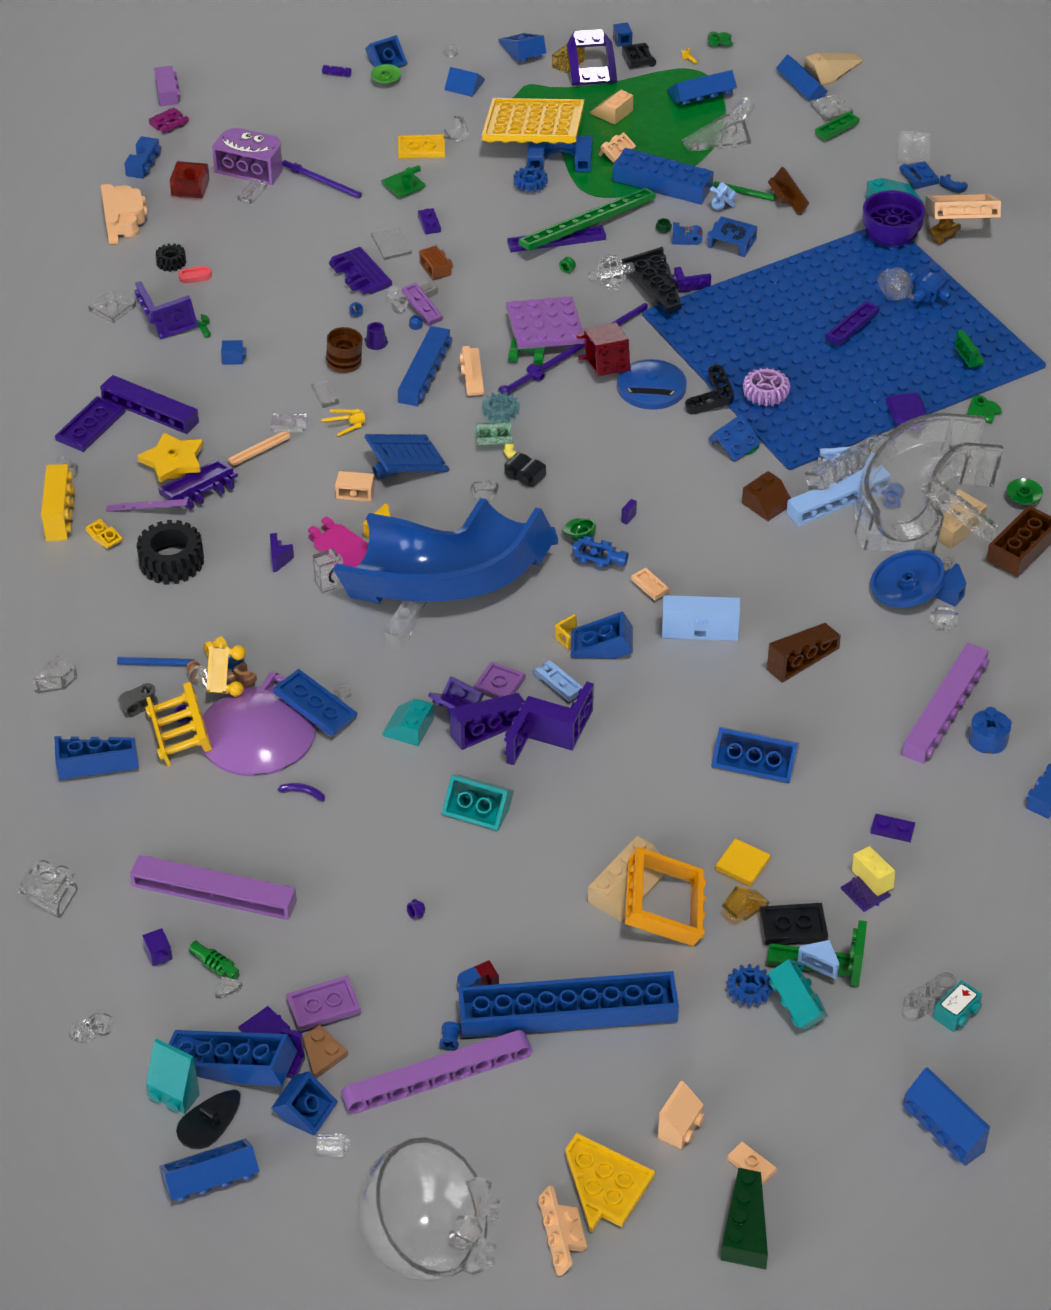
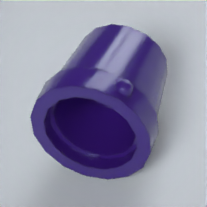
M372 322L367 326V335L364 340L369 349L380 350L388 344L384 325L380 322Z

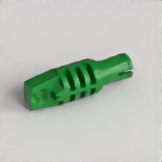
M197 940L190 944L189 952L200 958L204 966L219 976L223 977L225 975L233 981L240 976L239 970L234 966L235 963L220 952H217L215 949L206 948Z

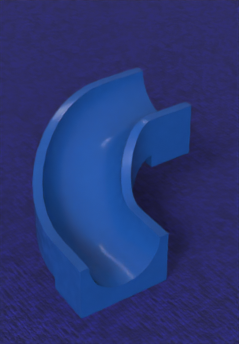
M484 498L479 499L464 525L456 531L437 530L408 520L369 513L366 517L369 526V545L363 560L357 567L336 563L333 570L349 597L378 604H380L383 598L418 602L460 600L498 590L520 577L531 564L539 566L555 541L556 536L541 508L535 507L527 522L520 523L497 512L487 499Z

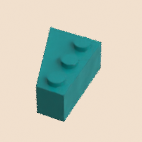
M787 959L768 972L771 978L769 983L781 995L780 1001L791 1012V1020L797 1028L808 1030L828 1015L818 994H814L810 987L812 985L810 978L806 979L802 973V970L805 969L803 963Z

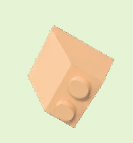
M620 90L605 99L590 111V114L616 125L633 111V95Z
M683 1081L679 1082L660 1111L658 1139L681 1150L686 1143L689 1144L695 1133L694 1130L697 1126L700 1127L705 1119L703 1114L704 1104Z

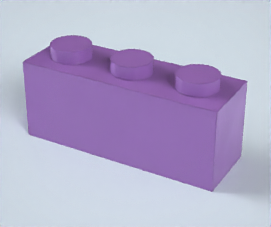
M173 66L155 67L160 106L178 104V98H181L177 72H173Z

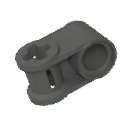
M145 683L130 691H126L118 698L120 705L129 717L146 711L145 707L148 706L147 697L151 698L154 705L158 704V698L155 696L156 689L151 683Z

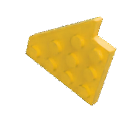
M578 1133L574 1135L565 1149L567 1162L589 1231L593 1232L602 1218L623 1227L655 1178L656 1171Z

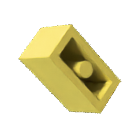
M870 846L853 854L852 872L857 877L859 876L877 896L894 888L895 870Z

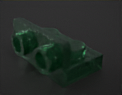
M511 423L476 424L477 445L513 443Z

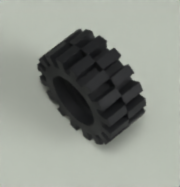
M168 243V246L164 244L162 247H158L155 254L159 269H163V271L168 270L169 272L174 270L175 272L177 268L180 270L185 266L186 255L183 246L181 247L179 244L176 246V243H173V245Z

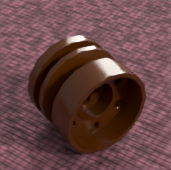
M340 327L328 333L326 363L332 370L347 373L355 371L360 367L363 337L357 330L349 327Z

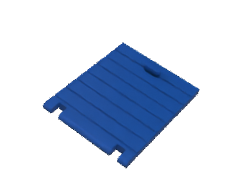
M365 434L364 438L387 472H448L450 470L447 465H444L445 461L432 442L428 440L427 435Z

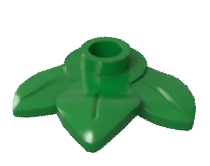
M714 31L708 33L707 40L711 46L734 44L730 41L732 35L729 33H717Z
M975 395L968 409V415L971 420L980 417L989 424L993 422L995 414L1002 413L997 403L987 400L982 395Z

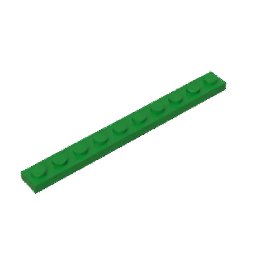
M645 187L519 239V245L528 251L534 250L539 246L547 245L551 241L559 240L561 237L573 234L593 224H598L600 221L610 219L639 205L649 203V201L656 199V193Z

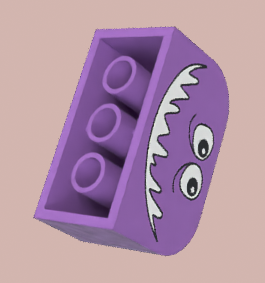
M233 128L224 131L212 146L215 173L273 185L283 171L281 143L273 135Z

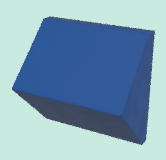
M450 67L445 91L473 97L485 81V78L478 73Z

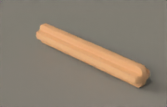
M287 430L280 432L228 458V462L231 467L238 465L290 439V434Z

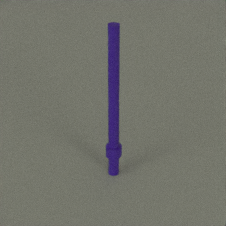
M287 160L282 162V165L290 168L292 172L306 175L359 199L362 196L361 192L303 168L302 165L296 162L292 163Z

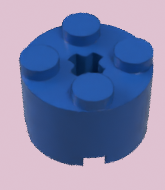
M987 707L986 710L977 712L971 721L969 732L970 745L975 750L985 754L986 751L993 752L992 754L1002 752L1007 747L1012 721L994 707Z

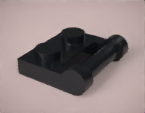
M647 43L622 46V53L630 68L644 65L653 67L656 65V59L652 57Z

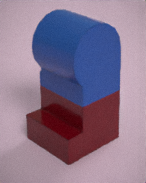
M490 960L459 973L457 977V987L499 984V975Z

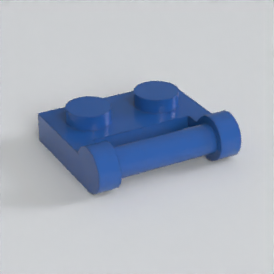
M925 161L910 165L904 163L899 167L901 173L905 174L911 181L914 189L939 184L938 176Z

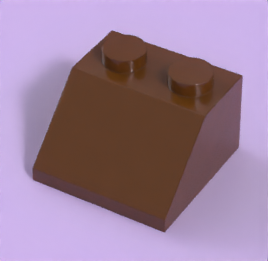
M769 471L743 487L742 504L766 521H770L786 510L787 502L791 499L782 480Z

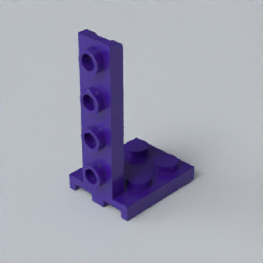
M141 281L135 283L136 290L134 292L137 300L139 299V303L143 307L145 315L148 316L150 324H154L160 339L198 327L189 295L155 307Z

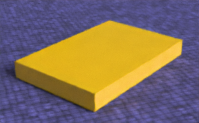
M444 134L398 136V159L445 157Z

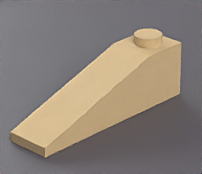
M815 53L805 57L804 69L824 87L835 83L838 77H843L848 70H853L863 63V60L855 53Z

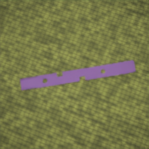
M188 499L152 501V504L137 502L107 505L106 511L132 509V507L142 509L186 506Z

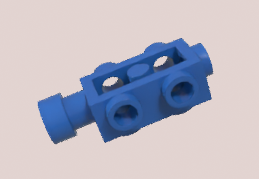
M584 536L583 539L578 538V541L573 543L572 552H575L574 556L578 557V561L589 563V560L596 561L595 565L605 568L607 564L612 565L613 562L625 567L628 562L629 553L625 551L617 552V547L611 546L612 542L601 540V543L594 542L595 538ZM588 546L591 548L590 553L585 551ZM604 551H607V552H608V555H607L606 558L603 557V552H604Z

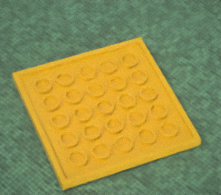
M493 98L482 132V141L490 143L495 141L525 143L528 141L534 143L549 142L555 144L564 142L572 144L577 141L584 110V99Z

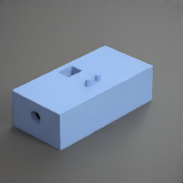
M663 595L662 638L738 641L740 598Z

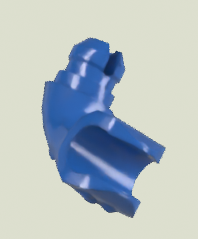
M950 174L940 176L939 183L942 187L955 192H961L968 188L966 182L961 183L951 180Z

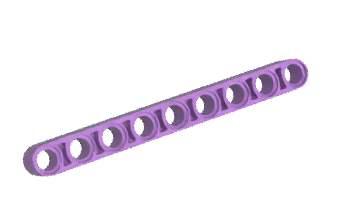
M517 1030L347 1085L342 1089L341 1094L349 1113L356 1114L525 1059L532 1054L533 1049L525 1032Z

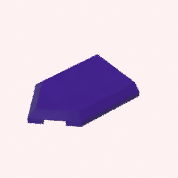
M918 393L890 395L886 398L895 424L899 426L904 425L910 428V431L916 433L920 426L928 421L929 417Z

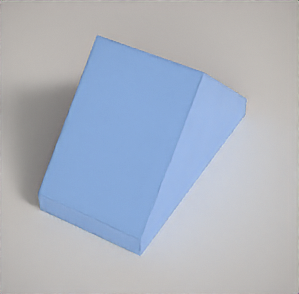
M830 940L800 946L797 962L803 963V965L834 979L838 977L839 961Z

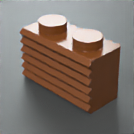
M437 245L423 250L420 249V264L433 280L451 275L453 264L451 259L446 258L443 250H440Z

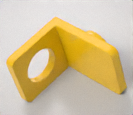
M575 614L555 625V639L567 650L571 648V636L568 633L572 629L577 628V616Z

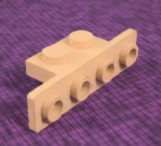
M463 346L462 353L460 354V364H463L461 365V375H465L467 395H483L484 387L479 348Z
M548 1186L538 1198L553 1257V1265L555 1266L557 1276H562L572 1266L569 1250L583 1252L587 1248L578 1208L558 1205L554 1186Z

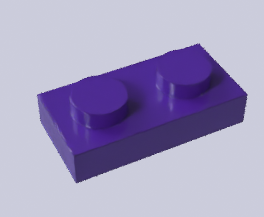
M434 208L418 210V217L425 235L440 233L441 226Z
M875 813L871 834L911 843L915 822Z

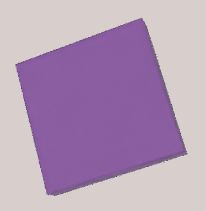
M491 662L473 687L491 698L511 695L517 692L526 679V674Z

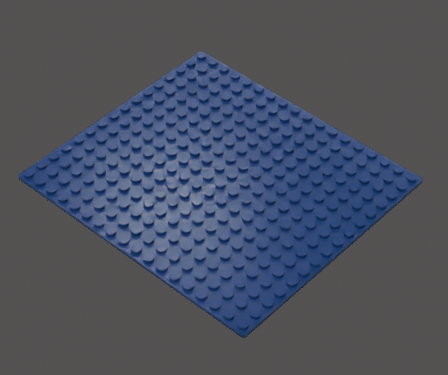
M866 229L679 297L681 310L666 314L658 305L642 312V316L713 391L714 388L709 379L708 369L716 364L724 368L733 388L735 398L734 402L727 406L736 416L742 414L760 441L788 470H793L820 459V449L850 447L900 427L894 423L886 402V398L890 395L918 393L921 396L927 415H930L1046 367V363L915 242L912 241L901 246L882 245L873 241L867 235ZM925 270L928 273H944V279L946 280L944 289L951 293L950 299L945 301L939 298L933 304L931 301H915L913 293L915 285L908 281V276L911 273L921 275ZM868 301L880 307L879 313L841 346L826 339V334L863 302ZM964 330L966 335L970 337L972 343L977 346L980 355L985 360V364L969 368L954 347L957 331ZM766 367L768 369L774 368L775 371L780 370L790 382L788 398L784 402H780L779 405L774 404V406H759L758 403L753 404L752 401H748L743 392V383L748 372H753V369H766ZM719 383V384H717V386H724V385H725V383Z

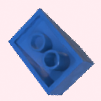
M521 33L498 39L499 43L513 59H519V61H527L528 57L532 56L533 58L542 57L541 54L547 53L544 35Z
M623 611L572 629L571 656L573 658H618L633 653V626Z

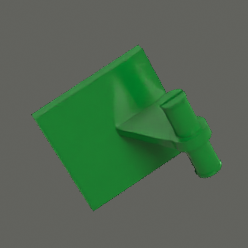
M419 165L412 168L408 167L402 172L381 180L382 184L398 198L426 187V184L414 175L421 171Z

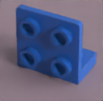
M742 414L715 431L708 438L712 444L718 441L733 461L738 460L761 444L760 439Z

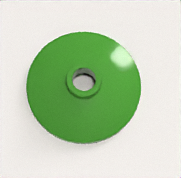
M383 64L372 69L371 77L380 83H391L401 77V70L397 66Z

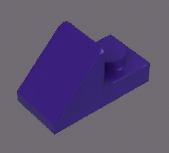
M270 533L273 572H277L294 558L293 545H282V541L277 538V533Z

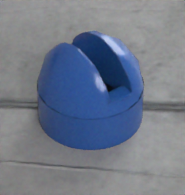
M358 302L350 304L349 312L354 316H360L363 313V306Z
M413 315L409 320L410 328L413 330L421 329L423 327L422 318L418 315Z

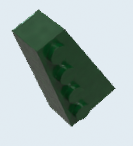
M738 1168L722 1242L721 1261L766 1270L768 1249L761 1172Z

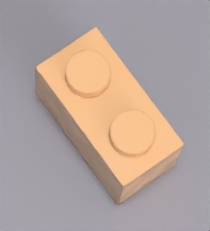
M338 472L335 484L336 499L372 502L375 489L374 474Z

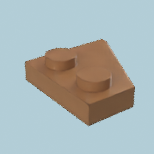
M318 1025L303 1036L312 1075L316 1079L348 1056L347 1050L321 1025Z

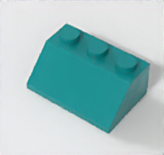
M459 774L451 775L441 814L498 831L509 811L514 790Z

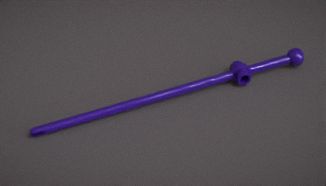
M641 304L612 323H617L620 326L646 310L648 304ZM576 344L541 366L530 364L526 369L528 374L508 386L501 385L499 387V396L501 398H508L511 395V391L531 379L538 380L539 382L542 381L546 376L544 371L584 348L585 344Z

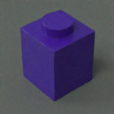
M162 928L142 935L144 948L152 966L163 964L173 959L171 946Z

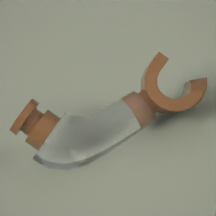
M197 661L189 662L186 670L189 672L188 679L191 684L197 687H207L208 668L200 666ZM246 662L236 665L233 669L234 672L231 669H227L226 685L238 681L244 688L255 686L257 676L247 670Z

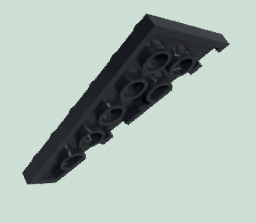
M663 247L619 260V266L666 314L681 310V301L678 292H676V286L673 282Z

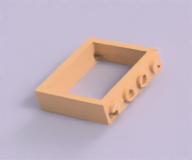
M991 194L925 195V212L934 219L1001 217V200Z

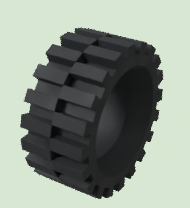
M167 520V523L163 524L160 521L157 522V526L152 524L148 526L149 531L144 529L142 536L139 535L137 542L139 565L143 575H147V579L152 580L154 578L155 583L158 584L164 581V585H169L170 581H174V584H179V580L183 579L186 582L189 580L188 576L193 578L196 576V571H201V565H204L202 538L200 532H197V528L194 526L191 528L190 523L186 522L182 525L180 520H177L176 523H172V520ZM169 546L184 548L179 553L172 555H162L156 552Z

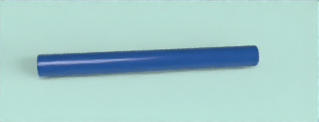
M117 657V664L187 666L189 662L195 661L194 659Z

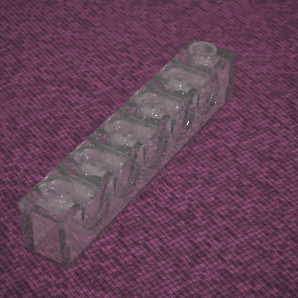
M874 434L805 472L808 489L826 490L894 452L891 436Z

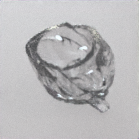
M888 268L878 276L879 288L888 299L902 300L906 297L911 300L914 299L912 294L913 282L904 269Z

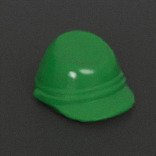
M576 518L568 521L562 528V531L572 538L574 542L578 541V538L583 539L584 536L594 538L596 523L590 518Z

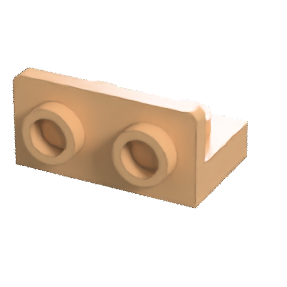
M622 133L619 136L615 135L609 143L607 141L603 143L598 155L601 157L606 154L615 163L624 148L634 150L636 145L625 133Z

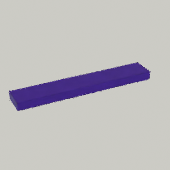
M603 226L587 227L535 249L606 240V233ZM525 236L507 238L511 253L527 251L519 245V239Z

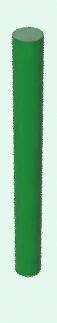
M714 181L713 187L717 188L721 182ZM726 184L736 193L775 201L776 198L774 194Z

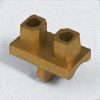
M940 219L939 224L929 229V234L933 236V242L940 245L944 243V238L955 236V232L961 229V224L954 223L953 219Z

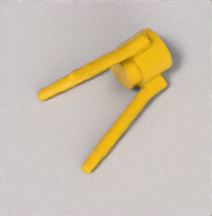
M330 409L331 413L351 414L321 419L322 422L349 419L350 424H354L337 433V436L357 428H362L361 424L365 423L364 412L359 409Z

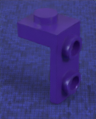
M674 267L672 277L679 293L701 290L711 286L710 273L685 277L681 267Z

